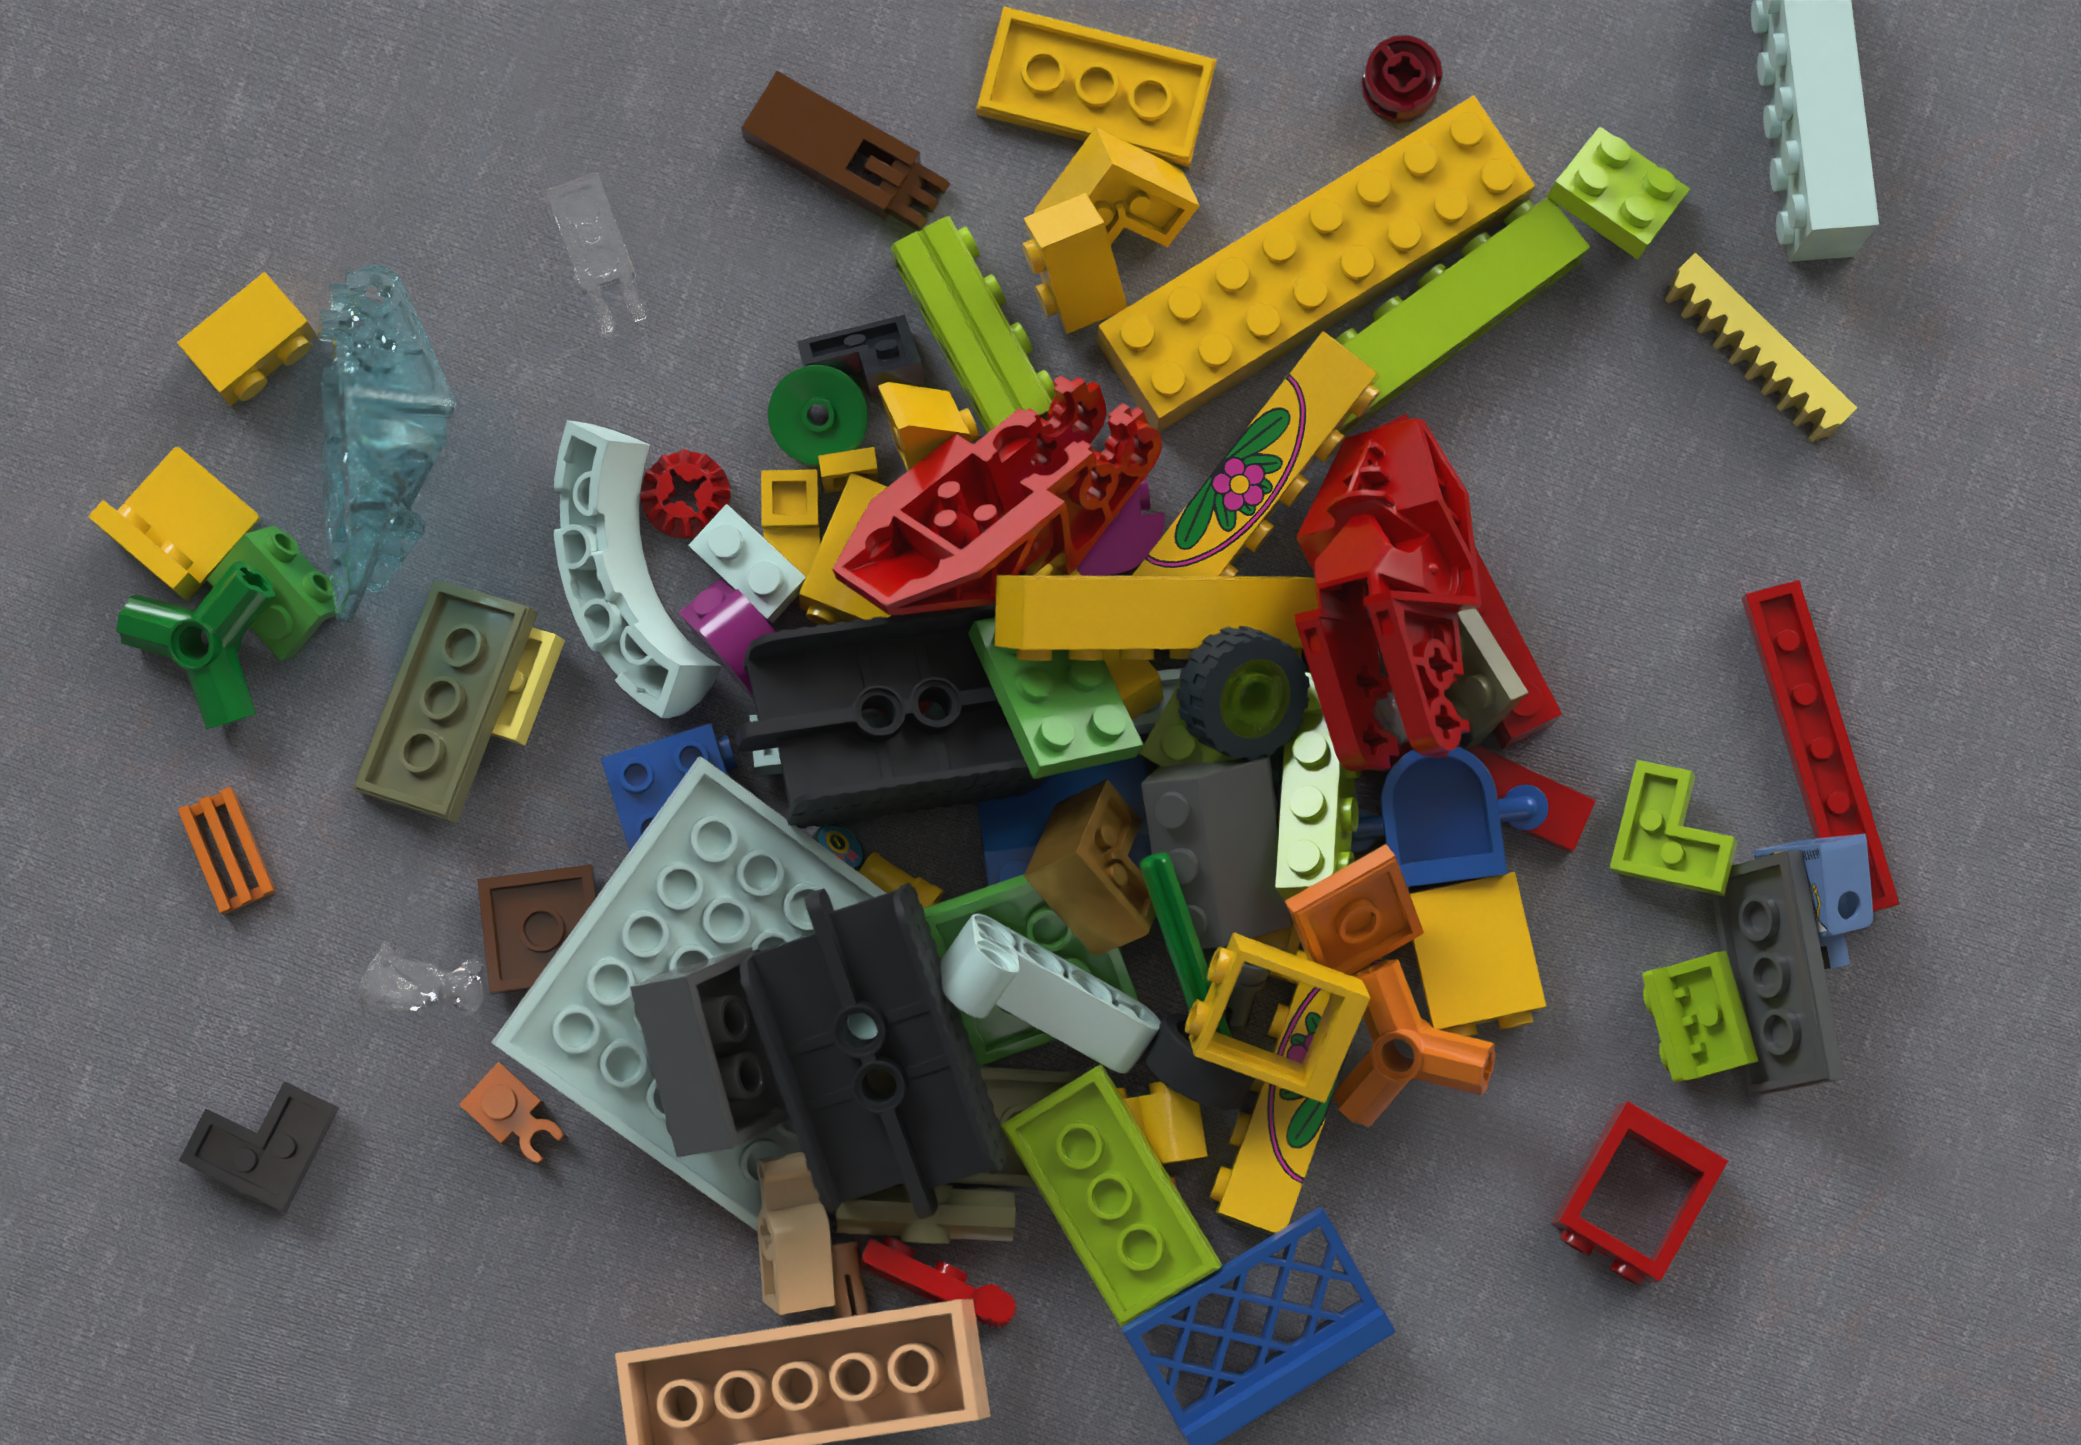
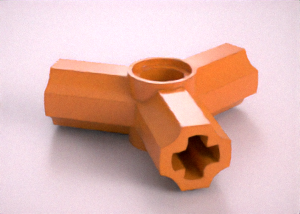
M1388 959L1372 964L1351 975L1363 980L1370 996L1363 1018L1374 1043L1369 1052L1335 1090L1333 1096L1337 1102L1338 1110L1351 1122L1370 1128L1412 1079L1478 1095H1483L1486 1092L1495 1063L1496 1052L1494 1051V1043L1433 1029L1427 1021L1420 1017L1398 959ZM1395 1039L1403 1040L1409 1044L1413 1050L1414 1059L1406 1058L1399 1053L1394 1043Z

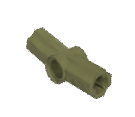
M904 1182L902 1185H895L841 1203L839 1209L836 1210L837 1233L899 1236L900 1241L932 1244L951 1243V1239L1013 1241L1016 1217L1015 1191L975 1187L974 1189L954 1188V1184L948 1183L934 1188L938 1202L935 1215L919 1219Z

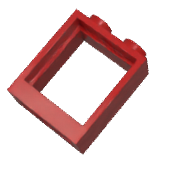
M1623 1102L1616 1107L1551 1224L1563 1230L1559 1238L1563 1243L1586 1256H1590L1593 1249L1613 1260L1609 1268L1612 1272L1632 1284L1640 1286L1644 1279L1650 1283L1661 1282L1729 1160L1631 1102ZM1625 1135L1697 1177L1651 1259L1579 1216Z

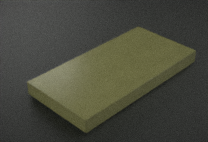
M434 579L353 790L362 795L457 825L538 612L529 606Z

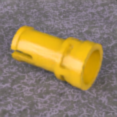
M876 851L872 852L859 870L860 874L886 893L898 890L901 885L910 883L915 888L923 909L938 904L944 894V890L935 884H930L920 876L915 879L882 858Z

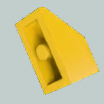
M887 382L878 386L895 447L907 471L954 434L959 435L970 443L980 439L978 428L970 410L965 408L959 411L949 391Z

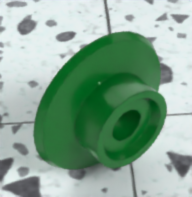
M809 365L790 372L778 383L769 401L768 422L773 438L787 455L801 463L820 466L819 455L856 450L863 440L867 429L868 409L862 391L848 375L833 367ZM820 404L826 407L829 412V419L826 423H819L813 419L811 415L813 405Z

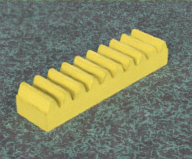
M1696 252L1677 270L1668 284L1670 288L1665 301L1668 304L1681 298L1686 301L1681 316L1686 319L1699 314L1702 319L1696 331L1700 334L1715 329L1718 334L1713 347L1717 350L1730 344L1734 348L1729 359L1732 365L1747 360L1750 363L1744 376L1747 380L1763 375L1766 380L1761 393L1765 396L1778 390L1782 394L1777 405L1780 411L1795 406L1798 409L1793 420V424L1796 427L1809 421L1812 422L1814 426L1809 436L1812 442L1824 437L1829 438L1857 409L1838 388Z

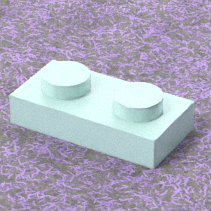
M727 504L688 545L734 589H738L772 623L799 595L806 578Z

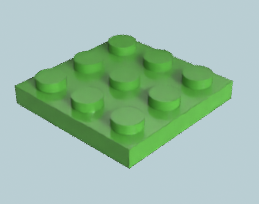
M1024 874L924 908V916L926 922L929 923L932 939L935 940L937 953L941 959L970 917L978 913L994 919L1141 1003L1121 948L1118 947L1100 956L1093 955L1024 878ZM997 1005L992 1008L986 1018L971 1016L957 1007L961 1013L963 1026L967 1030L968 1039L974 1049L979 1066L1057 1040Z

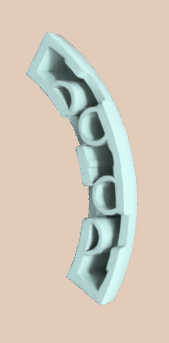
M567 420L559 447L554 477V490L561 492V529L554 530V542L559 572L573 616L590 649L601 653L610 668L618 676L615 681L624 691L642 706L661 718L683 715L697 705L712 687L721 669V665L705 656L677 629L659 600L648 573L640 534L639 506L644 465L650 445L611 429Z

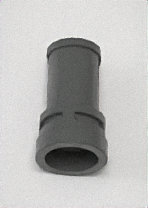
M1244 962L1223 1012L1225 1019L1227 1013L1232 1014L1228 1024L1229 1031L1238 1032L1247 1028L1257 991L1264 987L1270 970Z

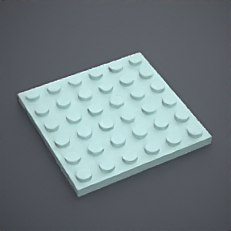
M698 757L491 1043L758 1231V1213L762 1209L761 1187L757 1169L758 1159L802 1152L797 1134L795 1135L792 1127V1119L733 1149L677 1157L671 1135L666 1127L665 1113L656 1080L651 1073L650 1059L640 1023L635 1015L630 987L663 972L737 950L752 947L753 951L757 949L763 951L814 934L815 931L807 912L805 898L809 893L824 888L827 891L834 911L886 894V892L795 825L789 826L787 819L703 757ZM856 1013L848 1017V1027L856 1037L870 1039L877 1035L876 1024L869 1016Z

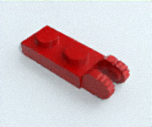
M884 1236L882 1243L870 1239L861 1257L860 1265L862 1269L932 1302L942 1303L961 1299H973L976 1321L983 1325L987 1323L989 1328L991 1326L995 1327V1329L998 1327L1003 1328L1005 1324L1008 1325L1010 1323L1009 1321L1013 1319L1012 1316L1016 1315L1015 1309L1018 1307L1015 1306L1016 1300L1012 1298L1013 1294H1008V1291L1003 1292L1001 1287L992 1283L976 1289L966 1284L969 1275L962 1270L941 1261H937L934 1268L913 1259L916 1252L915 1249L891 1237Z

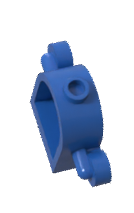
M1456 747L1453 751H1448V757L1443 758L1422 756L1415 750H1412L1396 761L1384 779L1380 793L1381 815L1373 816L1366 809L1358 807V828L1356 832H1352L1351 851H1364L1374 843L1376 838L1384 837L1385 844L1396 856L1407 887L1507 874L1501 822H1507L1511 827L1518 830L1535 829L1547 817L1548 801L1544 793L1532 785L1513 787L1505 794L1503 799H1497L1496 787L1490 772L1475 755L1463 748Z

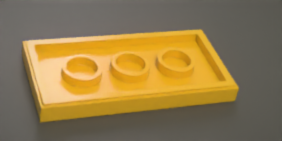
M1003 7L979 96L976 115L1084 142L1095 127L1166 162L1190 168L1217 59Z

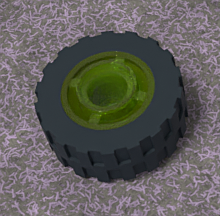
M1239 626V629L1227 627L1220 629V633L1216 635L1210 634L1202 640L1204 643L1198 649L1194 648L1188 656L1190 659L1186 667L1182 668L1179 676L1181 683L1180 688H1177V699L1180 702L1178 712L1180 719L1185 721L1187 725L1186 730L1191 736L1199 739L1198 742L1236 760H1239V757L1247 761L1257 760L1259 756L1264 755L1267 757L1275 753V749L1281 745L1285 746L1292 739V733L1296 728L1299 729L1304 720L1302 716L1305 708L1308 709L1310 698L1307 697L1308 688H1310L1309 677L1305 674L1304 668H1306L1303 659L1296 656V650L1289 644L1248 626ZM1246 688V692H1245L1244 696L1242 697V699L1240 700L1241 694H1242L1243 690Z

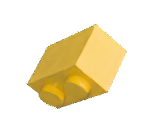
M1086 193L1023 218L1030 240L1022 243V249L1034 275L1040 273L1042 284L1035 286V292L1047 318L1056 315L1066 334H1069L1113 316L1128 307L1105 223Z
M264 271L179 340L177 344L229 406H232L239 399L243 402L257 395L267 384L266 377L282 364L289 366L300 360L311 347L310 341L317 335L306 318Z

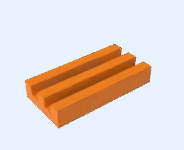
M231 786L220 790V793L215 796H206L199 799V802L189 806L187 804L177 809L220 914L226 915L277 893L235 790ZM223 806L227 807L259 885L254 889L249 890L216 810ZM202 815L206 817L236 890L237 896L233 898L228 896L197 821V818Z

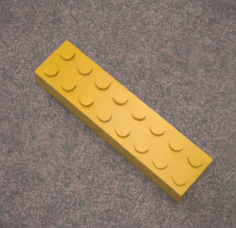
M1473 95L1098 325L1096 343L1138 408L1144 411L1150 426L1161 432L1498 224L1515 208L1530 199L1535 184Z

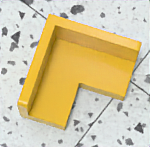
M1095 127L1037 205L1034 213L1086 193L1105 223L1110 245L1125 227L1168 248L1200 205L1184 172L1179 167Z

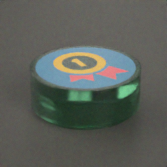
M826 824L821 826L811 836V838L856 871L864 864V848L859 839L847 828L841 825Z

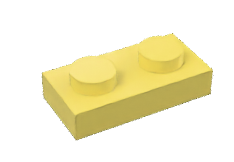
M532 628L491 736L523 746L526 745L563 648L564 639L554 633Z

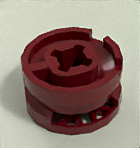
M1410 35L1392 36L1380 42L1370 53L1361 81L1362 95L1369 109L1380 118L1394 123L1411 122L1423 116L1433 105L1443 77L1442 64L1436 51L1424 40ZM1366 89L1369 91V93H1370V95H1371L1370 98L1368 97V95H1367V93H1366ZM1374 100L1379 105L1375 107L1371 102ZM1383 108L1387 109L1388 115L1382 113L1380 110ZM1393 112L1397 113L1396 117H1393Z

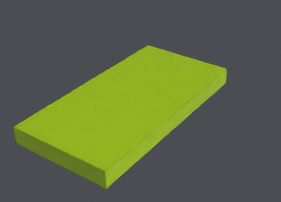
M1102 1064L1000 1125L1120 1327L1223 1266Z

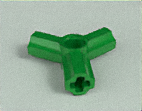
M243 561L235 562L196 610L141 595L128 597L126 605L119 612L116 632L121 637V644L173 658L178 665L187 669L206 730L256 714L237 653L241 647L242 636L276 596L272 589L273 583L259 569H254ZM202 631L205 632L209 641L208 650L202 643Z

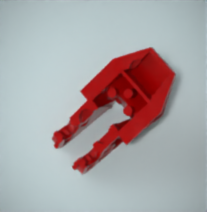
M1059 376L1053 381L1056 397L1049 407L1048 421L1040 418L1039 414L1030 408L1026 411L1019 408L975 444L954 434L869 502L832 568L834 575L838 581L890 616L996 604V575L1033 576L1048 563L1069 576L1076 570L1155 466L1162 449L1160 433L1148 425L1143 410L1136 407L1131 411L1129 406L1121 403L1108 414L1109 419L1107 422L1111 430V436L1105 441L1106 449L1102 453L1093 450L1090 444L1099 434L1106 418V403L1100 385L1093 381L1086 385V382L1079 377L1071 382L1065 377Z
M1413 418L1344 439L1296 536L1314 572L1317 609L1294 614L1295 624L1335 754L1342 766L1350 772L1366 769L1388 770L1391 769L1390 758L1399 756L1397 736H1392L1391 731L1381 730L1379 721L1374 717L1373 707L1377 706V701L1388 699L1387 692H1392V690L1410 745L1418 754L1432 758L1448 757V751H1453L1458 746L1461 734L1470 732L1469 720L1461 719V716L1457 715L1455 707L1444 694V691L1452 683H1457V676L1464 675L1457 612L1481 607L1469 493L1425 421ZM1364 583H1368L1369 596H1365ZM1366 606L1368 607V611H1369L1370 617H1367V608H1366ZM1378 644L1389 677L1381 676Z

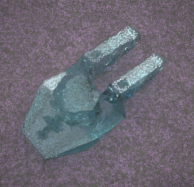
M367 265L357 271H346L345 284L329 285V304L331 310H321L319 314L318 339L320 341H333V363L336 364V367H323L321 392L324 441L321 446L327 559L337 622H352L366 589L380 594L419 539L424 536L426 523L411 508L421 493L447 442L446 419H451L456 408L453 393L403 282L395 272L380 265ZM368 287H377L378 295L386 297L383 299L382 305L364 296ZM355 320L362 321L363 326L356 327L355 329H349L353 328ZM407 487H410L411 489H410V491H409L407 497L405 498V497H404L405 491H406ZM400 540L408 541V544L403 545ZM381 566H386L388 571L383 572Z

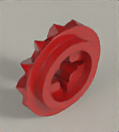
M683 448L676 453L661 455L658 461L645 472L640 498L647 519L657 530L673 538L693 539L726 504L730 505L731 491L723 468L706 453L700 454ZM677 475L678 479L683 480L688 486L694 483L700 484V488L694 492L698 512L695 513L692 507H688L682 500L676 503H669L670 498L676 494L673 476Z

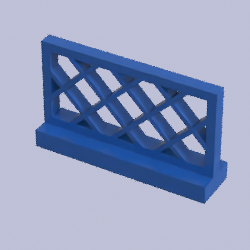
M1320 1206L1121 1328L1188 1445L1216 1444L1396 1332L1386 1313L1376 1302L1325 1210ZM1319 1227L1327 1241L1321 1266L1293 1260L1299 1238ZM1285 1248L1282 1257L1273 1255ZM1335 1257L1343 1271L1332 1269ZM1260 1262L1280 1266L1271 1297L1243 1290L1248 1270ZM1290 1269L1318 1275L1310 1306L1282 1299ZM1235 1278L1233 1288L1223 1286ZM1329 1278L1351 1283L1360 1299L1341 1312L1321 1308ZM1209 1293L1230 1297L1222 1327L1193 1321L1198 1301ZM1241 1299L1269 1306L1261 1336L1232 1330ZM1185 1309L1183 1318L1174 1316L1178 1312ZM1279 1309L1307 1315L1302 1336L1291 1343L1271 1339ZM1318 1317L1327 1319L1325 1322L1321 1323L1316 1327ZM1160 1323L1180 1327L1172 1358L1149 1353L1140 1336ZM1190 1330L1219 1336L1211 1367L1182 1360ZM1230 1339L1258 1345L1253 1366L1242 1373L1222 1370ZM1269 1348L1278 1350L1266 1357ZM1157 1365L1169 1367L1166 1381ZM1179 1370L1208 1376L1203 1397L1182 1409L1173 1394ZM1219 1379L1227 1381L1226 1383L1217 1387Z

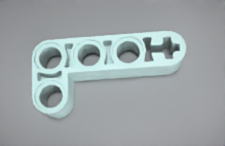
M976 913L970 917L940 962L944 994L956 1007L965 1013L977 1018H986L992 1008L997 1005L1118 1073L1126 1074L1130 1072L1160 1029L1159 1025L1161 1022L1159 1018L1139 1001L982 914Z

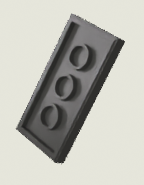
M1788 850L1732 865L1725 895L1711 894L1721 951H1727L1759 1061L1742 1066L1748 1097L1763 1096L1845 1079L1802 850Z

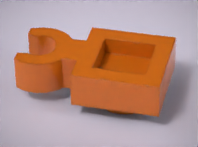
M500 1062L488 1072L459 1104L501 1144L504 1145L515 1133L520 1137L519 1144L522 1153L529 1160L538 1164L545 1160L533 1147V1139L539 1132L547 1131L560 1142L565 1138L563 1130L556 1123L547 1119H536L532 1115L543 1101Z

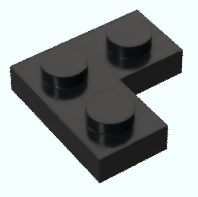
M905 315L797 341L803 367L824 365L838 369L848 376L863 371L871 396L880 394L878 386L887 382L906 385H917L926 382L922 362Z
M284 1081L258 1133L205 1108L179 1162L282 1212H287L339 1107Z

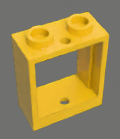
M1233 932L1227 948L1218 947L1211 960L1207 979L1212 981V984L1204 1002L1198 999L1194 1002L1186 1021L1185 1033L1190 1034L1189 1039L1194 1056L1325 1103L1370 1000L1363 980ZM1244 962L1332 993L1302 1063L1215 1032Z

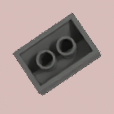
M1269 756L1257 757V760L1251 761L1239 759L1157 767L1141 783L1152 855L1166 852L1170 856L1201 949L1228 946L1233 932L1251 939L1291 927L1293 921L1285 901L1275 888L1279 820Z
M752 947L669 970L630 987L635 1015L640 1023L650 1059L651 1073L656 1080L665 1113L666 1127L671 1135L677 1157L733 1149L791 1119L787 1113L785 1100L779 1091V1083L774 1077L772 1064L766 1055V1047L761 1041L758 1025L756 1026L753 1011L748 1005L747 995L741 983L740 964L744 957L753 951Z

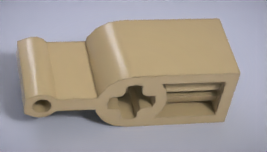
M802 1152L758 1159L757 1166L762 1209H760L757 1219L763 1302L779 1315L835 1305L829 1221L825 1208L819 1200L818 1191L813 1185V1178L810 1170L808 1171L805 1163L806 1158Z

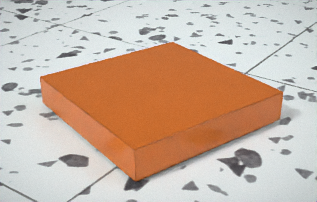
M1386 844L1285 901L1308 960L1347 975L1357 972L1424 934L1396 856Z

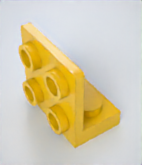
M175 447L117 511L106 501L102 500L88 516L103 532L186 602L207 581L242 536L251 532L260 522V516L257 512L180 447Z

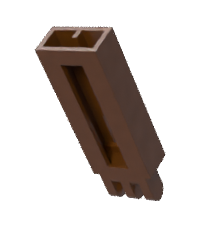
M776 71L741 127L743 139L880 218L886 220L888 215H891L918 231H921L928 221L923 215L910 208L912 204L930 213H933L939 204L936 198L921 190L925 185L939 194H945L950 186V183L944 177L920 164L919 151L779 71ZM856 152L869 158L864 166V172L869 175L873 173L883 179L879 187L846 169L851 160L854 161L856 158Z

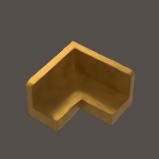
M1108 779L1074 794L1054 806L1024 874V878L1095 956H1100L1147 935L1156 915L1142 872L1128 857L1142 819Z

